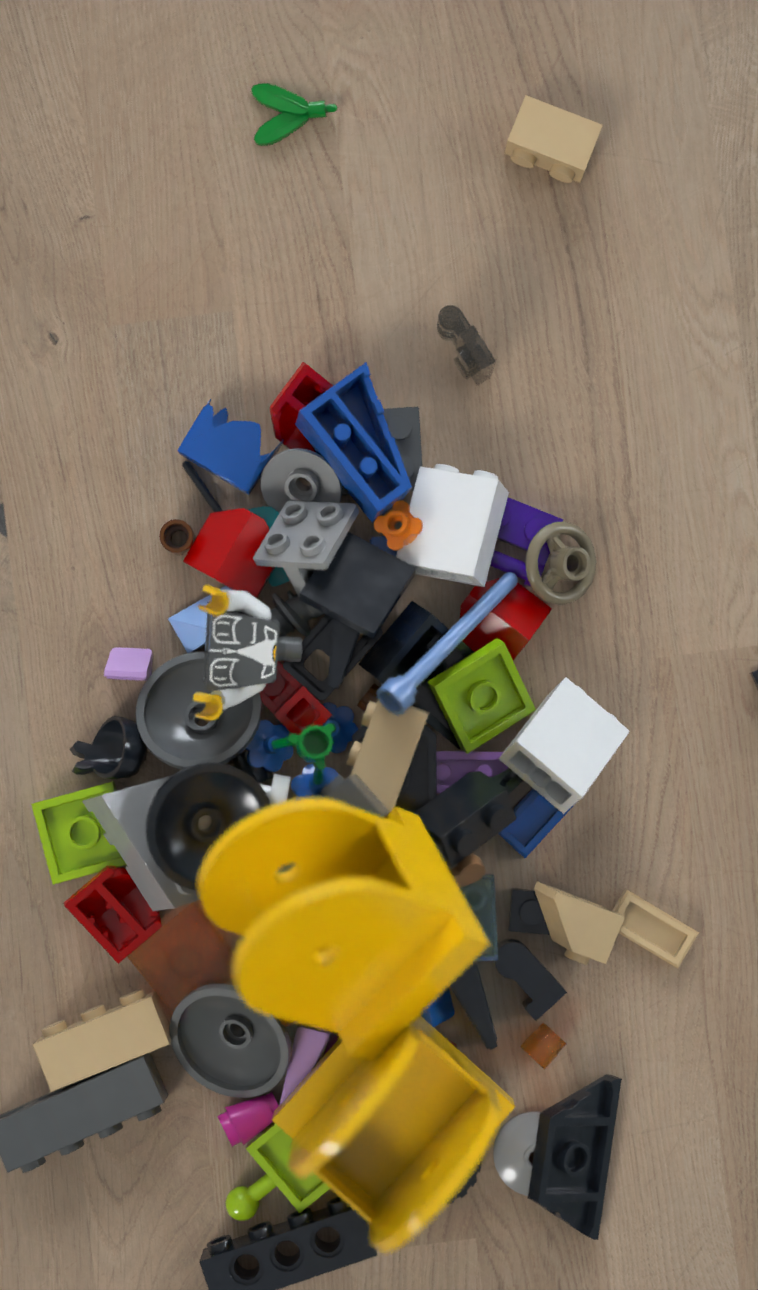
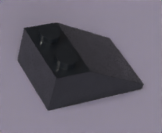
M411 601L360 661L359 665L383 685L391 677L404 676L449 629L432 613ZM463 641L416 688L415 702L411 705L430 712L426 722L459 750L461 748L428 681L474 653Z

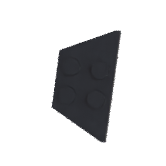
M610 1074L604 1075L540 1113L528 1198L593 1240H598L622 1080Z

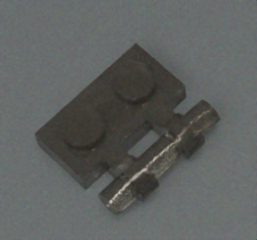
M454 305L443 307L438 314L437 333L442 339L453 342L456 347L457 357L454 358V362L466 380L472 377L478 386L491 378L496 360L474 325L471 326L462 311Z

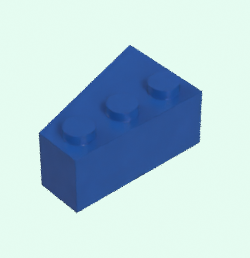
M365 362L302 408L298 413L295 425L315 451L329 463L341 484L370 521L374 522L378 516H382L390 510L395 502L402 501L412 486L395 439L390 434L384 417L383 406L380 399L378 400L370 379L371 374Z

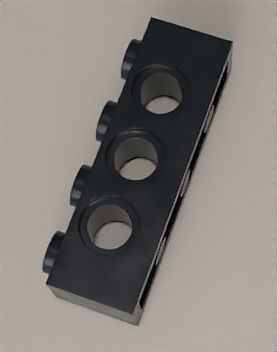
M338 1196L328 1201L326 1208L314 1212L310 1208L304 1209L301 1213L295 1211L287 1216L288 1221L273 1226L269 1221L256 1224L247 1230L246 1235L232 1239L231 1235L215 1238L207 1243L208 1248L203 1249L199 1261L208 1290H278L377 1256V1248L369 1240V1222ZM323 1227H332L337 1230L340 1236L334 1242L327 1243L321 1241L316 1233ZM289 1240L297 1244L299 1251L293 1256H285L278 1251L277 1245L282 1241ZM244 1254H250L258 1260L259 1265L251 1270L244 1269L239 1265L237 1258Z

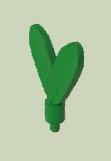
M268 83L256 84L251 88L253 97L260 104L281 113L259 127L254 136V141L260 146L277 143L306 124L309 118L326 117V113L336 112L338 107L336 104H326L325 100L307 102V100L276 85Z

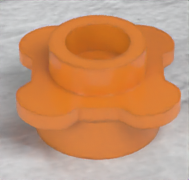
M397 501L393 504L392 510L385 516H378L375 519L374 528L378 533H383L387 538V546L397 551L416 539L417 535L423 530V522L410 513V505L407 502ZM401 522V528L396 529V523Z

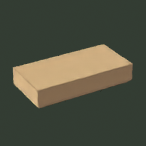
M626 888L612 910L625 917L619 934L676 968H679L699 934L693 928Z

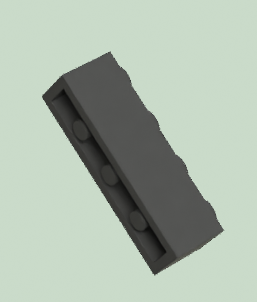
M151 1053L50 1092L1 1114L0 1157L7 1173L17 1168H21L22 1172L26 1173L46 1162L44 1156L58 1150L61 1156L67 1155L84 1146L83 1139L98 1133L100 1138H105L123 1128L121 1122L137 1116L138 1121H143L161 1112L160 1105L164 1104L168 1097V1092Z

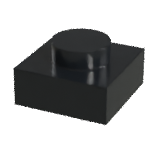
M511 889L509 931L550 935L534 890Z

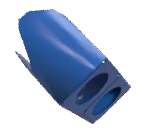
M210 399L197 416L177 451L184 458L250 495L261 478L265 466L276 455L284 440L272 452L260 456V424L252 421L234 420L227 423V409L224 408L214 415Z

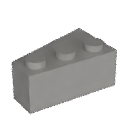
M171 776L82 801L89 812L92 811L106 832L104 836L109 844L116 847L127 864L125 869L152 911L173 909L200 900L198 891L176 884L159 869L150 854L146 841L145 824L149 806L156 792Z

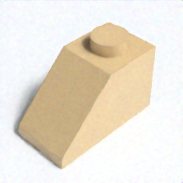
M537 881L534 891L552 941L566 948L564 956L584 965H588L590 959L606 964L625 917L604 906Z

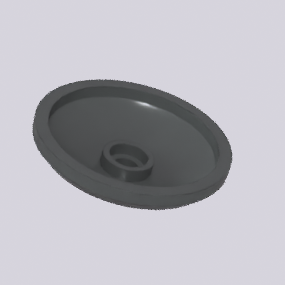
M205 651L186 653L165 662L147 679L137 700L136 723L143 742L156 758L178 769H185L201 763L215 762L226 764L233 760L251 743L261 721L262 702L260 693H257L235 706L222 710L221 715L215 720H210L207 725H197L201 718L195 717V714L204 710L205 702L194 701L193 696L196 692L209 694L212 692L206 689L203 682Z
M210 984L199 987L188 993L172 1014L170 1038L178 1061L191 1077L216 1093L236 1098L259 1096L273 1089L281 1081L288 1069L291 1059V1041L286 1027L282 1025L279 1018L262 1014L248 1006L242 999L236 986Z

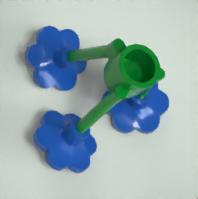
M331 702L323 703L332 713V716L322 726H308L300 735H289V731L284 725H273L268 720H261L256 735L246 748L248 751L247 762L254 768L264 767L268 772H276L281 769L283 761L292 757L293 746H295L301 759L313 763L306 765L303 768L302 774L295 776L291 781V790L296 794V799L325 798L321 791L338 776V772L331 767H326L324 759L330 751L333 753L345 751L348 742L352 741V735L358 730L357 725L353 722L354 712L348 706L337 707Z

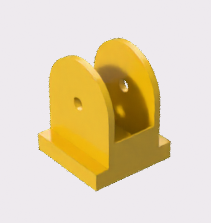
M301 798L275 804L252 814L226 832L209 851L198 875V894L207 916L217 926L244 936L236 950L232 972L236 987L245 1003L262 1014L338 1032L348 1056L374 1061L490 944L419 815L396 806L385 818L342 802L325 798ZM287 864H295L290 870L277 873L281 867Z
M419 1015L374 1061L348 1056L339 1038L292 1093L273 1112L272 1121L292 1138L288 1169L299 1179L305 1178L312 1173L318 1176L369 1222V1240L371 1244L381 1253H389L416 1235L451 1199L475 1168L492 1141L498 1126L515 1108V1103L511 1096Z

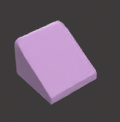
M113 648L108 657L104 676L107 679L147 681L152 674V650Z

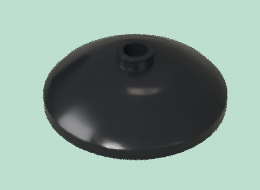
M215 762L189 766L171 776L159 788L152 799L145 824L148 849L156 865L169 879L184 888L198 891L197 882L200 868L216 842L245 818L272 805L260 784L246 772L234 766ZM205 815L210 816L212 820L211 825L207 829H199V819Z

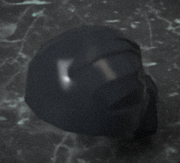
M120 716L108 718L100 727L92 744L77 741L69 749L73 755L84 759L77 762L72 772L76 775L94 772L99 777L116 780L136 775L148 754L147 747L138 731L137 723Z

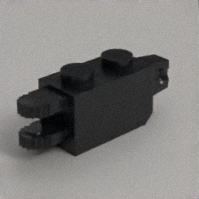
M510 768L491 778L481 771L469 772L414 814L419 815L444 862L453 868L466 856L472 854L516 820L513 806L532 787Z

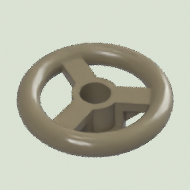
M554 522L540 529L531 540L526 554L525 564L528 581L540 598L552 604H568L583 596L590 587L596 570L595 550L588 535L578 526L568 522ZM560 534L572 537L580 547H566L561 541ZM547 541L551 553L549 560L550 568L541 579L538 571V557L542 546ZM561 579L578 581L572 589L566 592L552 591L556 583Z

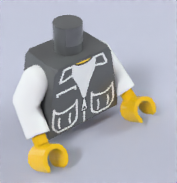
M205 585L202 591L211 594L212 599L207 605H199L198 608L207 612L203 682L206 689L212 692L211 694L196 692L193 700L205 702L204 710L196 713L195 717L215 720L221 715L222 710L235 706L261 692L267 683L275 682L277 661L300 662L302 657L301 637L279 636V622L275 616L271 615L270 608L247 591L219 590L210 585Z

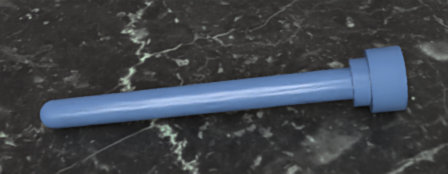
M512 572L505 573L404 676L398 675L396 678H389L377 690V697L381 704L391 713L402 715L415 702L416 688L517 585V576Z

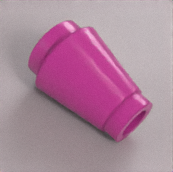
M270 1092L265 1096L262 1095L225 1107L226 1112L217 1117L231 1146L233 1147L240 1142L244 1146L273 1122V1112L279 1105L273 1093Z

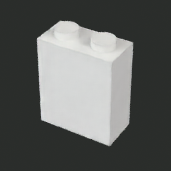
M436 464L434 469L420 466L410 502V513L423 522V530L412 543L398 550L396 557L416 567L415 574L485 587L509 494L508 490L499 481L497 475L487 471L476 470L473 475L459 473L457 468L445 464Z
M565 677L546 696L499 757V760L564 814L585 795L630 731L614 715L608 713L590 698L582 688L576 686Z

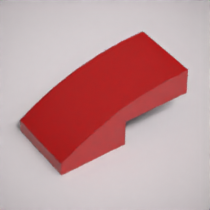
M277 661L276 681L267 683L264 690L259 692L261 702L292 734L300 735L308 726H322L332 716V713L310 691L283 668V664L280 661Z

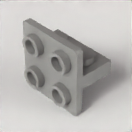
M286 502L253 557L256 565L283 567L298 597H300L301 590L316 569L325 570L328 568L356 519L359 509L355 503Z

